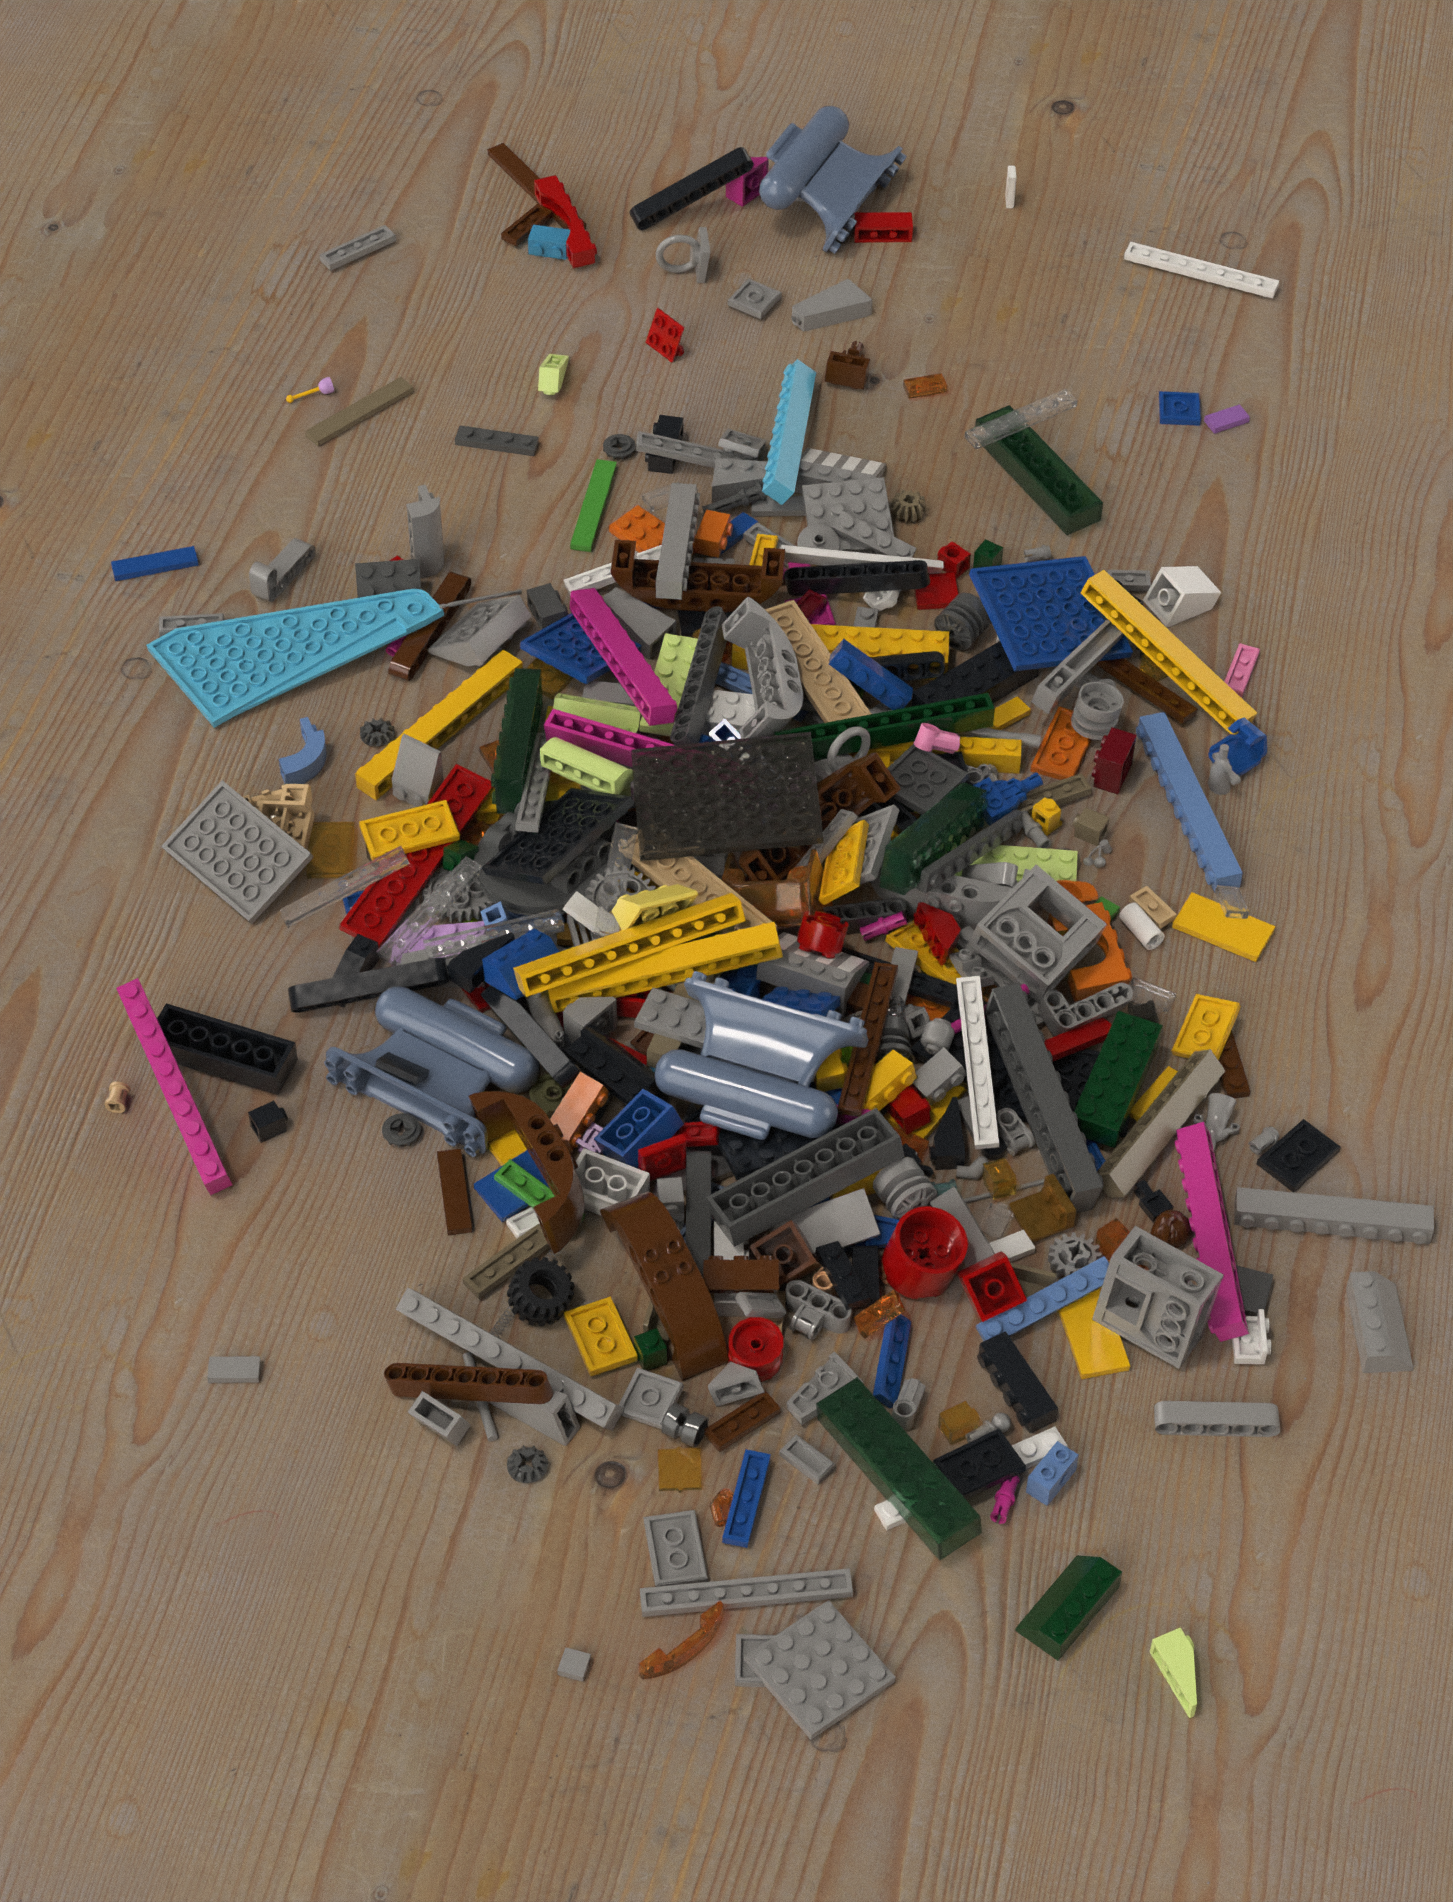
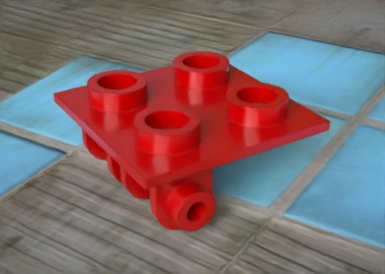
M657 308L645 343L673 363L675 356H682L684 354L683 346L679 345L685 327L660 308Z

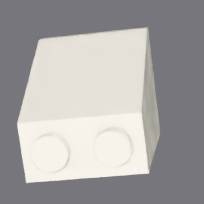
M1198 566L1161 567L1143 601L1166 627H1170L1211 610L1221 592Z

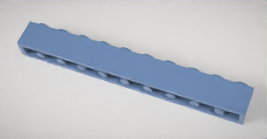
M1165 712L1141 716L1136 727V735L1143 742L1144 752L1151 759L1152 769L1157 772L1161 787L1164 786L1166 790L1167 800L1174 807L1175 817L1181 822L1183 834L1187 835L1192 852L1195 851L1197 855L1198 865L1205 872L1207 884L1211 885L1214 893L1240 888L1242 870Z

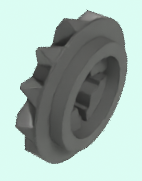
M624 434L611 435L603 443V451L606 452L607 457L613 456L614 460L617 457L622 460L625 456L631 457V454L635 452V441L630 436Z
M372 718L371 722L365 721L364 726L360 727V738L369 746H384L390 743L395 736L394 726L391 725L390 720L384 721L383 718L379 720Z
M395 1114L384 1122L382 1126L383 1138L388 1141L389 1145L395 1144L399 1148L405 1144L410 1146V1143L417 1141L418 1135L421 1134L420 1124L415 1117L409 1114ZM403 1125L405 1131L403 1135L399 1136L398 1132Z
M523 1445L518 1450L514 1449L507 1459L509 1475L521 1483H533L540 1480L548 1469V1458H546L543 1450L540 1451L535 1446L526 1447ZM523 1460H532V1467L529 1465L523 1466Z

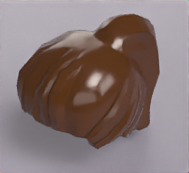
M1166 1210L1157 1216L1150 1234L1178 1248L1186 1244L1192 1229L1189 1219L1182 1212Z

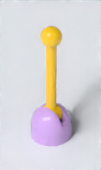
M330 377L323 378L319 382L318 387L293 396L288 395L286 401L292 403L294 399L317 391L323 394L333 393L335 391Z

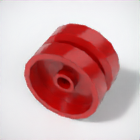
M749 1317L738 1322L732 1328L729 1335L728 1363L733 1362L755 1370L761 1382L771 1379L779 1372L783 1363V1335L780 1328L771 1320L763 1317Z

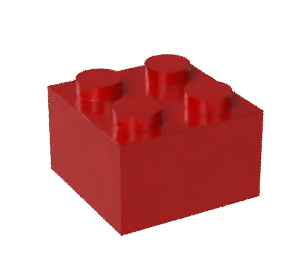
M1002 1251L957 1272L974 1312L982 1322L1027 1301L1007 1255Z

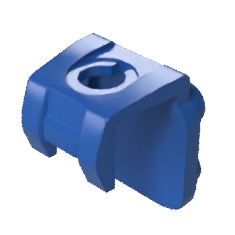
M1245 717L1235 721L1228 727V730L1233 734L1212 745L1208 753L1209 759L1214 763L1215 760L1212 754L1219 752L1222 744H1227L1229 746L1227 758L1232 766V771L1239 776L1259 765L1261 758L1267 754V736Z

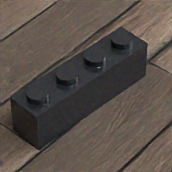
M1005 1331L981 1342L977 1355L978 1362L982 1368H986L989 1372L993 1385L996 1388H1000L1006 1404L1009 1407L1012 1406L1016 1412L1020 1425L1025 1426L1029 1433H1032L1056 1422L1057 1405L1007 1332Z

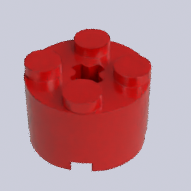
M810 911L804 912L797 936V942L800 944L799 949L806 952L814 950L822 952L821 955L824 957L835 958L836 954L842 952L849 924L845 921L843 925L840 923V917L829 913L815 911V915H809Z

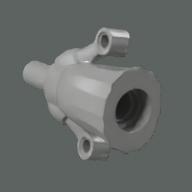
M1222 744L1219 752L1212 754L1215 762L1211 766L1207 782L1210 790L1218 795H1226L1230 792V782L1232 785L1241 782L1239 775L1232 771V766L1227 758L1229 751L1227 744Z
M1212 1093L1208 1096L1209 1103L1205 1123L1211 1134L1214 1150L1216 1142L1226 1139L1230 1134H1238L1240 1125L1237 1123H1231L1230 1127L1226 1128L1232 1111L1237 1104L1236 1100L1230 1096ZM1195 1114L1194 1124L1204 1122L1203 1115Z

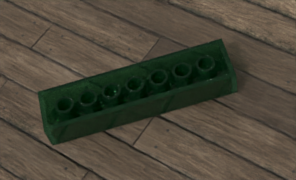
M1010 405L976 419L974 438L1066 535L1101 521L1103 502Z
M515 668L514 676L509 679L507 704L504 705V717H502L501 724L502 731L499 732V745L496 748V758L498 759H494V773L491 774V787H495V791L492 793V804H496L498 814L514 813L517 804L522 798L543 706L541 669Z
M962 782L888 843L885 847L879 887L901 895L907 894L920 882L921 871L972 838L977 832H980L984 826L983 812L988 803L986 799L987 790Z
M858 1377L816 1403L818 1421L887 1501L891 1502L900 1516L939 1561L982 1533L981 1516Z

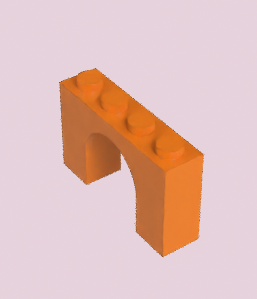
M1102 902L1085 906L1107 924L1097 942V945L1104 952L1105 959L1093 966L1070 970L1067 983L1074 1001L1083 1000L1117 983L1129 985V982L1132 980L1130 968H1126L1124 963L1123 949L1119 948L1117 944L1116 930L1111 928L1109 911L1104 909ZM1049 913L1047 924L1064 936L1069 929Z

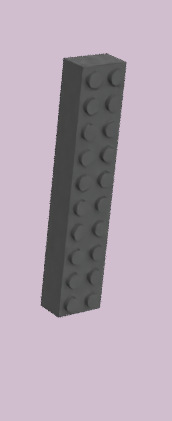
M1019 983L993 988L984 1015L1049 1175L1054 1173L1074 1205L1076 1214L1093 1210L1104 1186L1103 1178L1096 1171L1094 1156L1092 1153H1089L1086 1146V1137L1083 1132H1080L1078 1127L1077 1115L1070 1108L1068 1093L1063 1091L1060 1074L1054 1069L1052 1054L1045 1047L1044 1035L1042 1031L1038 1030L1035 1013L1030 1010L1027 994L1025 991H1022Z

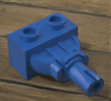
M1037 772L1021 781L1012 778L1008 781L998 780L992 782L988 777L970 786L972 803L990 826L1013 810H1017L1020 803L1027 800L1026 793L1042 786L1043 781Z

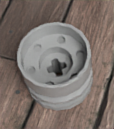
M1095 681L1083 685L1078 693L1076 706L1071 717V725L1074 730L1083 737L1102 740L1104 735L1109 734L1111 727H1117L1119 715L1124 704L1123 695L1114 686L1104 682Z
M910 1157L901 1158L884 1167L873 1181V1189L883 1203H886V1207L894 1219L900 1220L905 1213L917 1207H931L930 1201L935 1199L938 1194L929 1179L924 1176V1172L914 1158Z

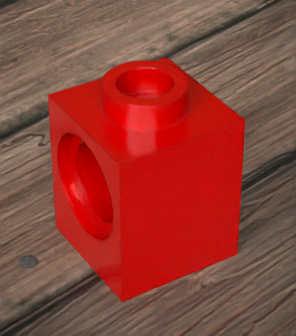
M953 541L938 551L937 560L943 561L944 568L942 570L946 573H955L956 579L970 569L971 553Z

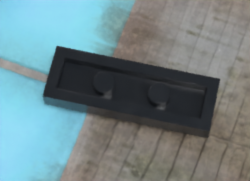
M839 1241L816 1247L815 1254L846 1310L868 1304L870 1296Z

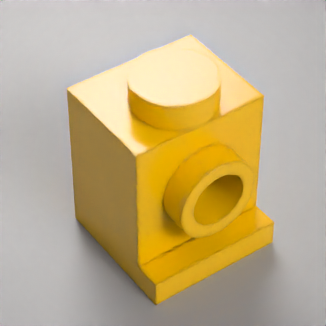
M1045 797L1033 806L1032 818L1042 826V831L1046 836L1062 825L1063 822L1060 820L1061 809L1053 799Z

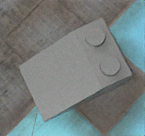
M404 734L401 738L392 777L393 795L399 800H404L415 807L427 805L444 781L441 751Z

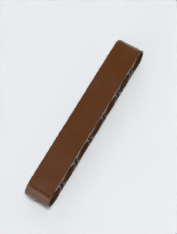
M449 572L432 598L439 605L464 600L471 587V578ZM460 605L442 608L444 616L408 634L390 661L389 675L411 681L429 654L427 649L439 639Z
M393 1363L384 1371V1377L392 1394L398 1397L418 1398L423 1391L434 1399L545 1404L552 1399L554 1394L546 1373L541 1370Z

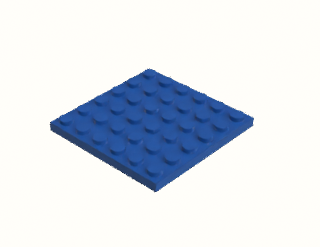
M1086 556L972 568L970 570L969 576L1014 671L1058 666L1107 620L1080 593L1088 578L1095 575ZM1124 635L1099 661L1131 657L1133 651L1126 636Z

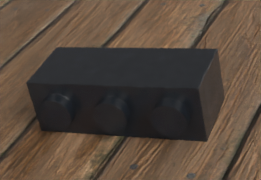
M659 415L658 422H654L653 434L682 441L684 418ZM649 453L645 454V462H648V471L673 474L676 459Z

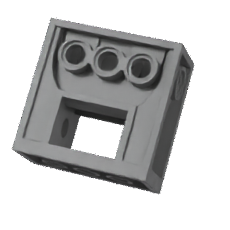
M1035 865L977 924L969 944L1015 984H1026L1030 991L1028 995L1039 1003L1045 993L1053 990L1070 970L1097 944L1107 924L1038 865ZM1038 905H1041L1067 927L1069 931L1064 936L1060 935L1034 913L1033 910Z
M1134 1226L1111 1256L1092 1320L1180 1369L1203 1337L1224 1275L1139 1227ZM1137 1265H1145L1149 1270H1145ZM1191 1280L1195 1281L1197 1283V1286L1194 1285L1191 1282ZM1125 1302H1130L1136 1305L1137 1307L1131 1308L1127 1306Z

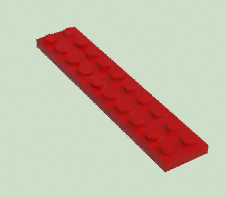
M456 764L427 804L446 800L461 836L494 790L495 782ZM457 841L387 858L342 920L339 930L354 938L359 934L378 942V949H380L442 863L444 847Z

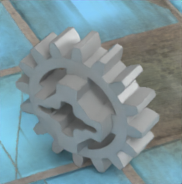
M1072 1232L1071 1237H1068L1064 1233L1062 1234V1240L1055 1238L1054 1245L1049 1247L1048 1262H1050V1270L1057 1269V1277L1061 1275L1066 1277L1102 1258V1253H1099L1100 1246H1093V1238L1085 1240V1234L1076 1237L1075 1232Z

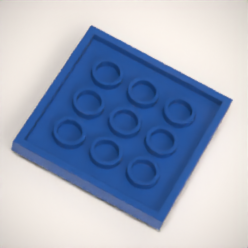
M572 613L522 640L520 643V649L584 684H588L611 670ZM634 641L637 649L641 653L642 645Z

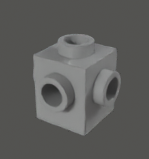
M913 1004L901 1007L899 1009L900 1012L893 1016H897L906 1022L911 1040L922 1037L925 1025L930 1021L925 1007L913 1006Z

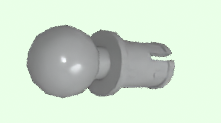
M997 1413L993 1416L991 1423L985 1420L983 1425L965 1435L966 1440L969 1443L998 1428L1002 1433L1006 1432L1011 1426V1419L1005 1413Z

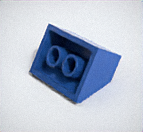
M534 928L482 959L485 982L517 1000L524 996V994L519 990L513 968L558 953L559 950L551 937Z

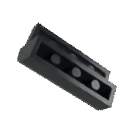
M595 1025L582 1029L581 1036L564 1050V1053L576 1066L591 1078L603 1084L610 1093L625 1105L642 1089L658 1098L665 1094L656 1085L655 1072Z

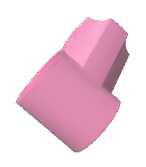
M922 723L913 744L924 751L931 752L934 749L953 754L959 749L960 736L956 733L940 730L934 725Z

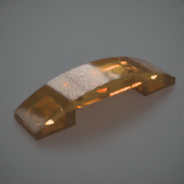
M719 1600L700 1615V1629L667 1655L658 1648L639 1663V1676L642 1680L671 1673L698 1656L717 1633L723 1619L724 1604Z

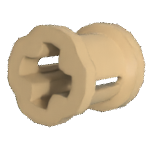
M112 1082L109 1086V1098L105 1101L104 1105L112 1113H122L126 1109L125 1100L126 1096L130 1094L131 1088L123 1082Z

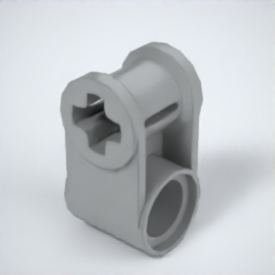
M1003 1108L998 1111L996 1116L998 1136L1005 1141L1006 1150L1010 1155L1014 1156L1019 1150L1025 1147L1031 1148L1035 1145L1033 1134L1014 1110Z

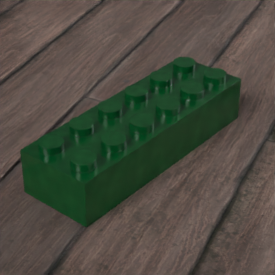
M1121 1011L1117 1012L1074 1111L1078 1118L1080 1132L1084 1133L1086 1139L1116 1148L1160 1044L1163 1025Z

